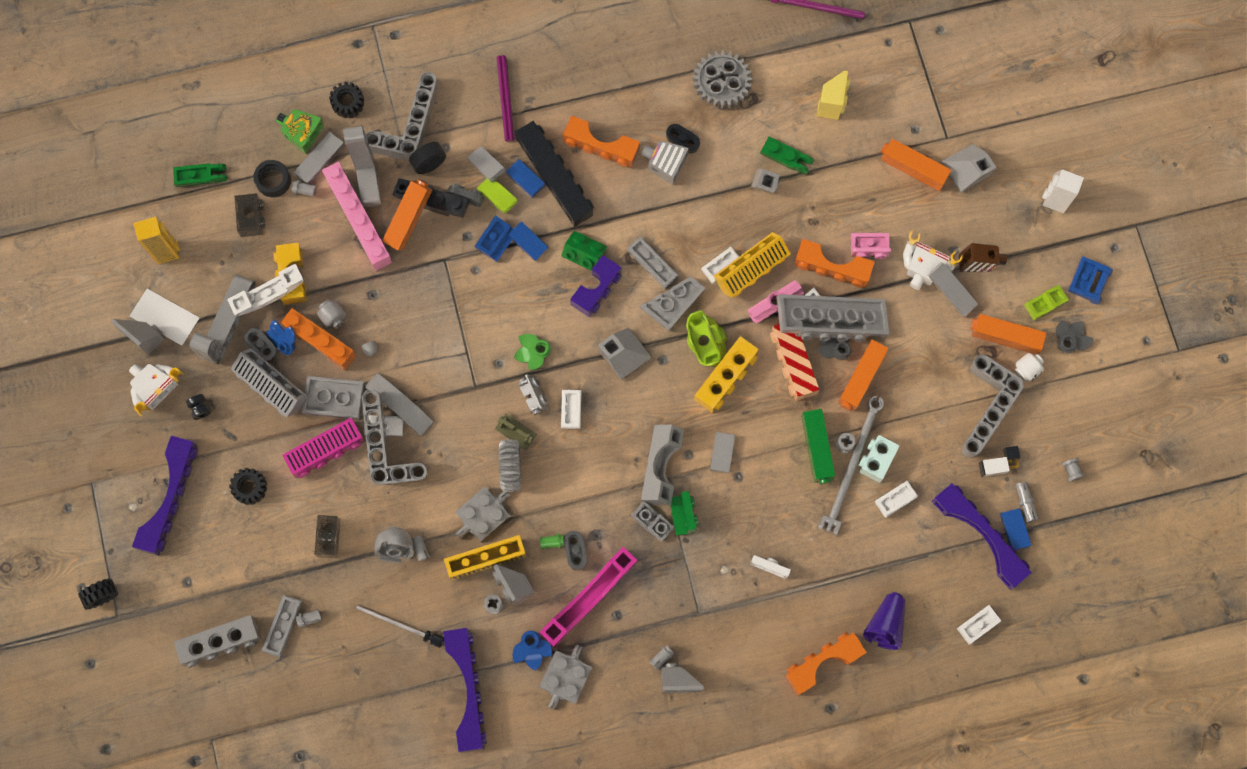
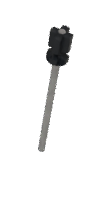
M357 605L356 607L360 611L424 637V642L430 640V644L441 648L443 645L444 637L435 633L432 636L429 630L423 633Z

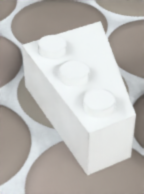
M1065 170L1054 173L1052 181H1050L1048 188L1045 189L1042 198L1045 199L1042 206L1064 213L1078 195L1084 177Z

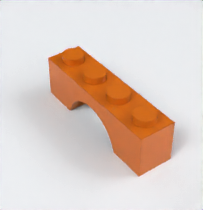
M572 115L563 133V142L568 146L582 148L588 154L595 153L604 160L617 162L622 167L628 166L632 168L640 150V141L624 135L614 142L605 143L598 141L589 131V122Z
M802 239L794 265L804 271H815L820 276L834 277L833 279L838 282L846 281L852 283L855 287L866 288L875 261L856 256L847 264H834L823 256L820 244Z
M291 308L280 323L284 329L292 327L296 338L313 346L344 371H346L356 357L355 352L293 308Z
M847 632L837 638L839 642L832 645L831 642L820 648L822 652L818 655L812 653L804 658L805 663L799 666L796 663L787 669L789 673L785 677L797 696L816 685L815 674L822 661L838 659L848 665L867 653L854 632L850 635Z

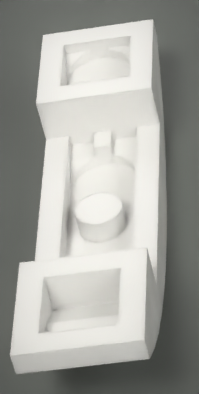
M293 264L278 272L280 276L247 293L242 291L227 299L234 315L240 316L258 310L294 290L304 281L297 265Z

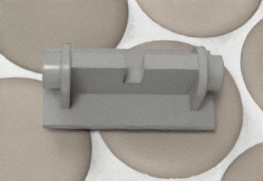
M526 374V378L519 380V387L524 397L531 395V398L526 400L530 412L537 415L541 413V410H549L548 400L541 392V384L538 378L534 375Z

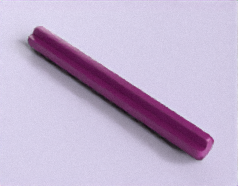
M505 55L497 56L504 139L506 142H513L515 138L507 59Z

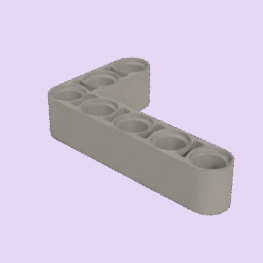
M425 72L420 77L403 137L377 131H370L366 134L372 153L409 161L411 154L422 146L438 91L437 79L433 73ZM428 81L433 82L431 85H425ZM422 98H428L426 102L420 101ZM419 114L424 115L421 119L415 118ZM414 131H418V132H419V133H418L417 135H415V136L410 135V134H411L412 132H414ZM372 140H378L376 144H370ZM390 144H396L392 149L387 148ZM408 148L414 149L410 153L405 152Z
M362 125L344 128L345 144L356 169L362 206L367 208L382 205L375 160Z
M238 274L235 275L207 336L196 332L191 339L190 348L199 358L216 365L220 364L242 315H234L227 299L242 291L247 293L255 289V281Z
M979 355L973 360L970 365L971 372L999 392L962 446V454L967 458H974L982 451L1024 387L1020 377L986 355ZM977 362H982L985 369H980L977 366ZM994 372L1000 374V380L993 377ZM1009 383L1015 384L1017 390H1012L1009 387ZM999 398L1005 399L1007 405H1001L999 403ZM989 413L994 414V415L996 416L997 420H996V421L990 420L988 414H989ZM978 429L985 430L986 436H981L978 433ZM968 444L974 445L976 452H971L968 449Z
M366 390L362 395L370 477L373 483L382 485L417 481L427 477L429 470L424 463L418 462L389 466L382 397L376 390ZM370 393H374L377 397L376 402L373 404L367 401V396ZM373 412H376L379 416V420L376 423H371L369 420V416ZM375 431L381 435V439L377 443L371 439V435ZM376 451H380L383 454V459L380 462L375 461L373 458V454ZM416 466H421L424 469V474L421 477L414 474ZM397 468H401L405 472L402 479H398L395 476ZM378 470H382L385 473L383 481H378L375 477Z

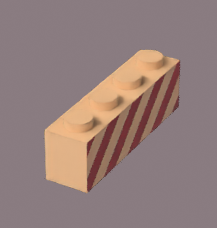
M780 324L774 325L770 337L773 344L776 343L777 358L783 363L784 368H782L784 378L789 380L790 385L788 389L791 397L794 396L795 401L817 395L819 387L801 337H797L795 333H781Z

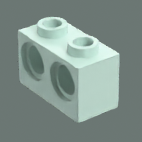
M878 435L876 440L872 438L867 447L870 450L868 456L863 455L859 466H861L859 472L880 483L899 445ZM877 446H884L886 453H879ZM869 463H876L878 466V470H871L869 468Z

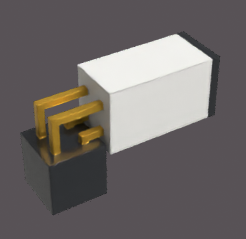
M1018 446L1003 449V458L980 461L981 477L1006 474L1010 471L1009 469L1018 468V460L1021 458ZM1015 461L1016 466H1008V463Z

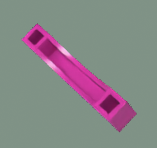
M622 547L595 578L540 631V634L555 648L637 564V559Z

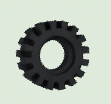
M344 82V85L339 83L338 88L334 86V92L331 91V96H329L333 111L337 112V115L340 117L343 115V118H347V115L353 118L352 114L357 116L358 111L361 112L363 110L362 106L364 107V97L361 89L357 85L354 86L352 82H350V85H348V82ZM352 95L354 97L352 104L344 106L340 103L342 96Z
M253 468L238 470L239 473H234L235 477L230 479L231 484H229V488L236 500L245 505H249V503L253 505L256 501L260 502L261 497L264 498V492H267V482L261 473ZM251 479L255 482V489L251 493H244L241 485L245 480Z
M108 578L85 587L84 590L78 593L84 609L90 610L110 602L109 600H113L119 593L113 580Z

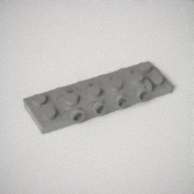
M785 294L777 296L781 333H795L802 340H811L813 337H819L820 341L837 338L839 342L847 341L848 338L854 339L855 342H863L869 336L887 337L890 334L885 299Z

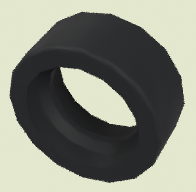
M430 142L416 149L411 154L409 162L417 174H426L438 168L445 161L446 153L438 142Z
M266 160L257 166L253 174L254 183L259 192L267 197L273 198L283 195L291 184V176L286 166L280 161ZM271 169L279 170L283 175L281 184L275 188H266L261 181L262 175Z

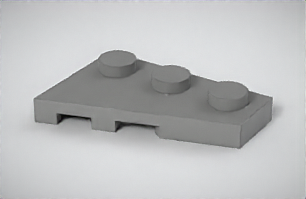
M689 277L673 286L667 292L656 296L648 303L642 304L640 309L669 332L705 291V287L694 278Z

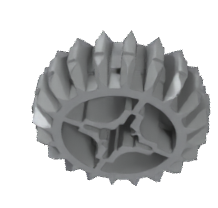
M506 439L502 440L499 444L500 486L503 491L514 492L519 491L521 488V458L518 440Z

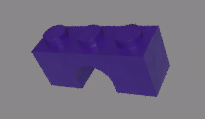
M602 255L592 269V276L600 281L599 286L595 289H587L580 285L570 299V305L588 317L598 311L601 306L599 304L601 300L609 296L611 286L614 283L617 284L622 277L621 267L604 255Z

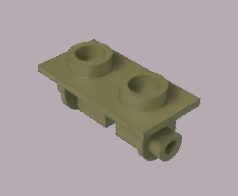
M508 414L499 418L498 425L495 430L507 438L518 440L520 446L525 450L528 449L537 436L536 433Z

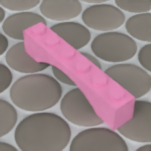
M337 162L323 169L322 172L348 218L375 271L391 264L392 261L340 163Z

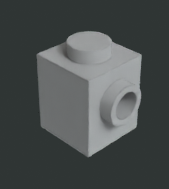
M757 169L751 187L766 193H774L778 188L780 175L764 169Z

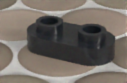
M671 124L667 128L666 138L670 143L689 148V154L698 151L700 139L697 135L679 124ZM677 133L678 137H673L672 134ZM692 143L694 146L689 147L687 144Z

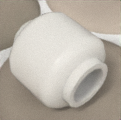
M1027 353L1016 362L1015 372L1023 381H1033L1044 372L1042 365L1044 361L1038 354L1034 356L1031 353Z

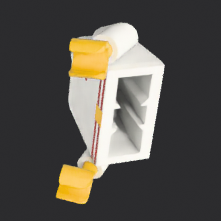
M913 230L909 232L910 241L907 242L903 252L904 267L908 269L907 275L913 278L910 287L920 290L923 283L929 286L933 283L927 275L938 264L944 263L952 272L956 267V263L963 259V255L957 260L954 258V254L957 251H954L951 254V260H949V256L919 242L920 232L917 238H912Z
M134 364L129 370L134 376L130 382L132 386L130 392L135 406L134 410L140 417L143 410H153L178 386L176 383L179 382L177 377L180 374L184 375V373L176 367L172 368L160 364L155 366L148 364L144 369L139 364Z

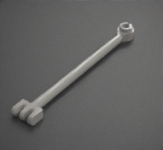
M877 396L871 397L868 401L869 412L829 517L822 516L819 529H823L824 523H827V532H830L832 526H835L833 530L834 535H837L842 522L836 519L877 412L884 406V401L881 397L877 401L879 405L877 408L872 406V402H876Z

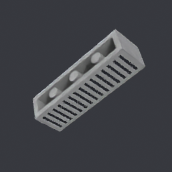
M252 348L240 352L230 369L239 379L246 382L253 391L259 393L267 403L273 405L285 417L296 414L307 398L304 392Z

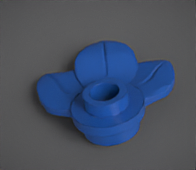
M274 319L270 324V330L266 331V336L275 347H278L281 353L290 355L296 348L295 332L292 327L284 329Z
M527 631L522 635L521 642L515 645L513 649L514 663H519L525 660L531 669L537 670L542 663V656H552L551 646L547 641L542 640L537 632ZM529 637L535 639L533 644H528L527 640Z

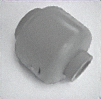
M326 300L318 307L317 315L325 327H334L336 329L344 324L343 320L346 317V312L339 302Z

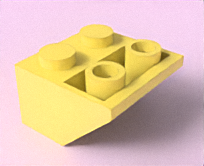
M843 71L823 85L818 103L817 117L838 120L840 114H844L848 99L847 90L850 85V78H847L848 71Z

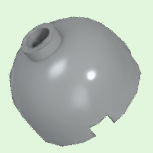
M391 526L380 532L376 537L374 555H378L379 560L397 563L401 562L400 558L406 557V560L413 556V539L407 531L397 526Z

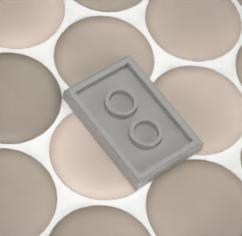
M307 376L305 387L307 398L303 403L302 414L360 420L365 382Z

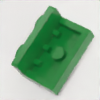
M573 231L565 242L561 256L592 271L602 255L605 254L607 246L579 232Z
M689 491L681 492L680 496L672 497L670 505L676 536L695 533L696 527L699 526L697 515H693L692 508L695 507L694 496H690Z

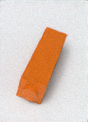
M893 138L889 144H884L880 152L883 154L881 161L939 192L951 172V169Z
M420 179L410 182L382 240L383 243L396 250H404L433 190L428 187L429 184Z
M979 314L976 319L973 318L970 329L973 330V337L1032 354H1039L1042 351L1047 333L983 314Z
M874 340L870 341L838 401L842 408L848 411H855L887 353L888 347Z

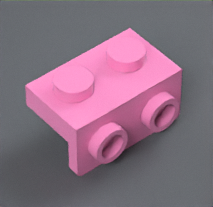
M851 233V257L859 256L865 259L868 257H875V259H886V257H889L891 253L889 233Z

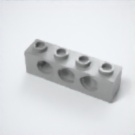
M249 615L174 641L180 665L191 668L199 665L201 660L211 661L217 659L221 653L231 654L237 652V648L245 645V648L257 644L256 641L261 640L255 617ZM236 631H241V639L238 641H234V633ZM221 637L223 643L220 647L216 648L214 642L217 638ZM202 644V653L196 654V646Z

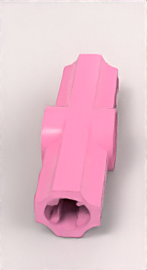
M794 280L782 289L772 292L769 297L748 309L752 321L758 324L772 314L778 313V306L773 305L771 300L777 299L779 294L804 295L800 284Z

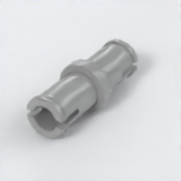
M1028 483L1016 484L1015 487L1020 498L1019 505L1023 507L1026 522L1038 520L1039 517L1034 506L1035 500L1031 497Z

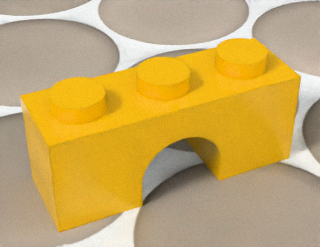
M299 243L276 245V252H274V261L278 263V270H275L276 277L280 276L278 272L293 264H296L297 267L303 266L302 248ZM304 281L290 293L280 298L284 305L307 302Z

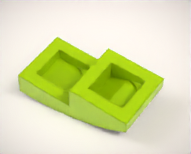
M486 179L477 187L478 192L490 200L493 206L504 214L518 202L496 180L490 182Z
M1057 285L1026 302L1024 306L1032 319L1036 320L1068 302L1069 299L1060 285Z

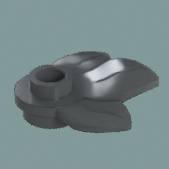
M1062 320L1056 327V334L1059 338L1057 345L1063 353H1072L1074 350L1083 351L1093 342L1091 337L1084 336V324L1082 321L1068 325ZM1064 342H1068L1070 347H1066Z
M837 338L820 341L822 346L818 349V352L825 358L835 357L838 360H846L851 354V348L848 344L850 339L848 338L847 341L843 342L837 341ZM838 350H843L844 354L840 353Z

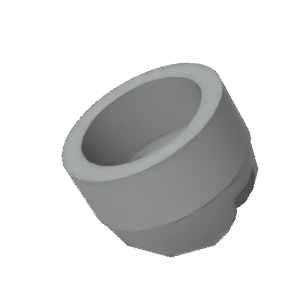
M375 341L361 346L363 353L367 356H373L377 352Z

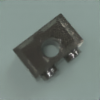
M257 193L234 196L237 232L240 237L263 235V228H266L265 218L262 217V210H264L263 199H260ZM249 213H255L253 217L247 218Z
M317 515L314 555L318 558H338L341 522L338 516Z

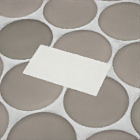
M146 289L129 316L137 321L147 322L150 326L155 324L162 331V335L180 345H183L199 320L198 316L149 289Z

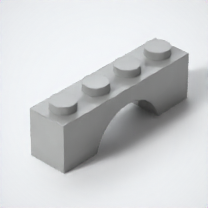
M672 424L654 426L641 496L642 501L653 505H671L674 486L669 483L666 477V466L672 454L681 449L684 429Z

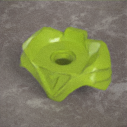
M702 310L691 313L686 324L689 348L696 355L700 364L704 366H718L727 354L725 342L728 339L724 329L719 327L717 322L707 316ZM701 336L709 338V343L706 346L699 344L698 341Z

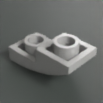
M645 501L630 515L661 542L674 528L673 525L652 509Z

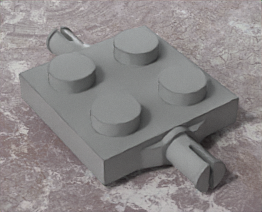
M483 487L455 512L464 525L455 534L461 539L470 532L482 542L510 517V514L504 509L502 502L511 495L507 491H503L496 497L486 487Z
M575 645L571 655L555 651L539 688L548 691L552 695L547 707H552L553 710H556L559 700H567L576 704L592 669L591 666L582 663L578 659L583 649L580 646L578 650L579 645Z

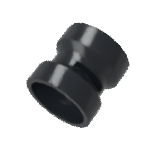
M203 394L195 395L186 401L188 408L192 410L193 420L205 418L212 412L210 407L206 405V398Z

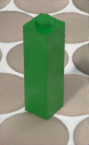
M822 409L804 411L801 418L814 483L819 482L820 485L829 484L835 478L823 411Z

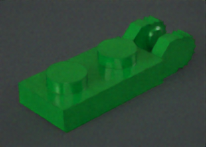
M770 136L760 151L761 155L803 174H807L809 169L797 163L798 160L810 165L814 162L812 157L802 154V152Z
M207 163L173 167L174 186L183 187L227 181L225 174L212 175V171L227 170L226 164Z

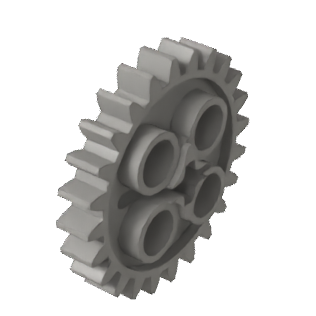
M722 50L721 55H718L717 51H715L713 57L708 53L707 60L702 57L701 63H697V69H694L695 76H693V82L695 83L693 88L697 89L696 95L702 94L700 100L707 99L706 105L713 102V108L717 104H720L721 109H723L724 104L730 108L732 102L737 106L738 100L743 102L744 96H748V90H751L752 85L749 83H752V77H750L752 71L748 70L749 64L743 65L744 58L738 60V54L732 57L731 51L728 55H725L724 50ZM730 67L733 71H726L725 68ZM713 71L715 75H709L707 72ZM736 84L738 87L732 88L729 85ZM712 88H718L720 91L714 92Z

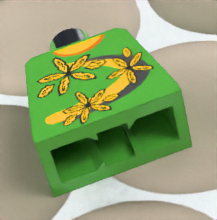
M297 109L292 110L289 116L280 113L276 119V123L282 125L280 131L283 137L305 154L324 127L322 118Z

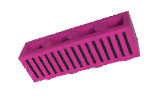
M349 418L286 452L282 456L295 478H304L310 474L309 471L326 466L329 460L333 458L334 460L344 456V452L359 448L364 439L353 419Z

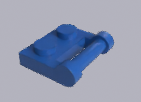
M1082 256L1068 292L1085 298L1093 304H1100L1102 300L1101 294L1108 277L1112 275L1113 269ZM1098 271L1101 273L1094 293H1091L1089 290Z

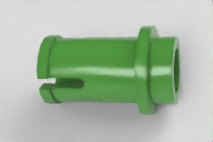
M557 533L555 536L540 537L541 550L554 547L561 549V546H565L563 534Z

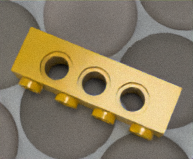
M740 336L694 395V400L711 413L715 409L719 410L725 402L723 398L726 394L730 396L735 390L736 386L734 384L738 379L741 381L747 374L746 368L749 365L753 366L758 360L757 354L759 349ZM737 357L742 358L744 363L738 365L734 362V359ZM729 372L733 375V378L725 379L722 374ZM713 387H719L722 392L720 394H714L711 391V389Z

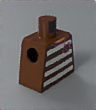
M971 243L959 253V259L963 255V259L959 262L960 272H990L998 265H1006L1007 255L999 254V247L995 245Z

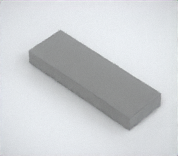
M329 132L293 172L294 175L310 185L345 145L344 142Z
M641 236L627 247V251L664 289L679 278V275Z
M944 263L938 264L927 275L962 317H966L978 305Z
M283 595L261 650L262 652L279 658L282 657L296 621L295 616H298L303 603L302 601Z

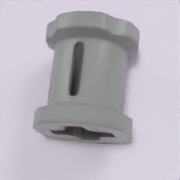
M850 433L841 434L836 442V448L841 453H848L855 445V438ZM844 440H847V444H849L847 447L844 446Z
M1079 458L1062 463V466L1066 468L1069 482L1085 477L1078 464Z
M491 594L485 598L484 606L489 613L497 614L502 610L503 603L499 596ZM491 600H493L494 602L499 601L497 603V608H489V606L491 605Z

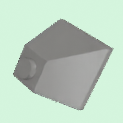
M113 319L111 321L148 356L164 340L160 335L162 331L155 324L150 326L147 322Z
M666 664V667H662V693H700L704 690V686L684 668L678 667L677 664Z

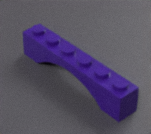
M171 435L165 451L169 467V486L166 497L156 514L138 528L132 544L133 548L157 556L160 555V552L164 551L166 535L172 529L173 523L171 520L179 508V497L185 491L184 483L186 477L190 476L192 460L198 454V445L193 441Z
M951 483L932 500V503L944 516L953 517L967 523L983 536L994 555L997 576L1009 590H1012L1032 573L1029 570L1030 566L1026 561L1018 558L1016 550L1002 540L1003 536L998 530H993L989 525L990 521L984 515H980L977 512L976 505L963 496L962 489Z
M468 628L443 631L445 650L460 667L467 688L466 710L462 722L456 730L458 752L484 749V744H487L486 733L481 730V724H484L483 712H479L478 704H482L480 692L476 691V684H479L478 672H474L473 664H476L475 652H471L470 645L474 644L473 633L469 632Z

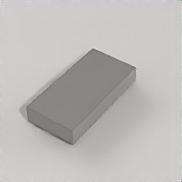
M482 146L467 157L468 161L490 182H493L505 172L504 167Z
M716 432L710 471L729 474L735 435Z

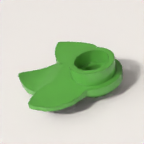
M533 334L519 336V341L523 347L516 352L514 358L521 363H528L529 370L540 368L543 365L544 358L548 357L551 353L549 342L539 340ZM544 347L545 351L541 353L538 349Z

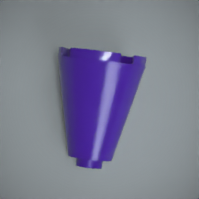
M896 592L887 594L863 632V637L871 644L872 641L878 642V647L888 650H898V647L901 648L906 602L901 594Z

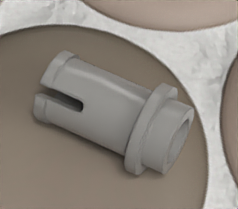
M298 180L293 182L291 191L295 195L299 193L314 197L317 186L301 183Z
M422 535L412 538L419 562L430 558L431 556L424 542L425 538Z
M319 609L305 614L299 613V616H295L299 628H305L306 625L322 621Z
M667 645L664 648L661 647L662 650L649 661L657 670L670 658L673 659L674 652Z

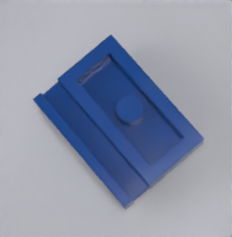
M495 215L474 247L497 262L512 241L508 234L513 228Z

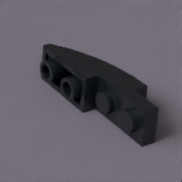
M399 178L392 195L402 200L411 181ZM433 189L424 209L448 217L453 215L464 218L470 201L468 198Z

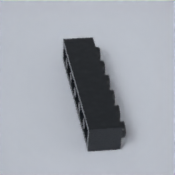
M533 120L514 131L515 139L572 225L575 227L592 217L594 209L590 199H585L580 184H575L570 169H565L560 154L556 155L552 142L544 137L545 133L542 127L536 125Z

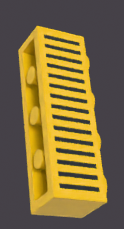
M155 216L133 223L138 242L157 264L179 258L180 245L177 240L175 241L173 234H170L169 229L165 227L164 222H160Z
M772 232L716 273L714 278L722 292L733 298L738 296L747 286L753 285L762 275L769 273L774 266L784 262L791 253L782 237Z
M517 535L445 558L444 562L449 578L452 581L493 568L496 564L503 565L525 558L526 553L521 537Z

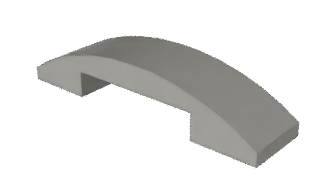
M378 373L365 385L367 390L378 391L381 394L382 402L406 422L419 436H422L434 423L410 399Z

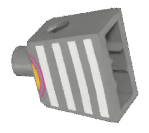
M659 141L655 149L645 145L641 155L650 159L648 163L650 171L673 185L688 156L689 148Z

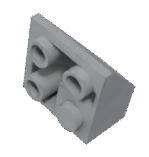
M974 144L941 161L943 166L951 169L949 176L960 193L992 176L997 168L987 152Z
M629 328L612 334L598 344V351L620 380L652 358Z
M497 564L493 566L495 572L492 574L499 586L503 584L505 589L502 592L508 603L513 602L515 606L535 595L525 574Z

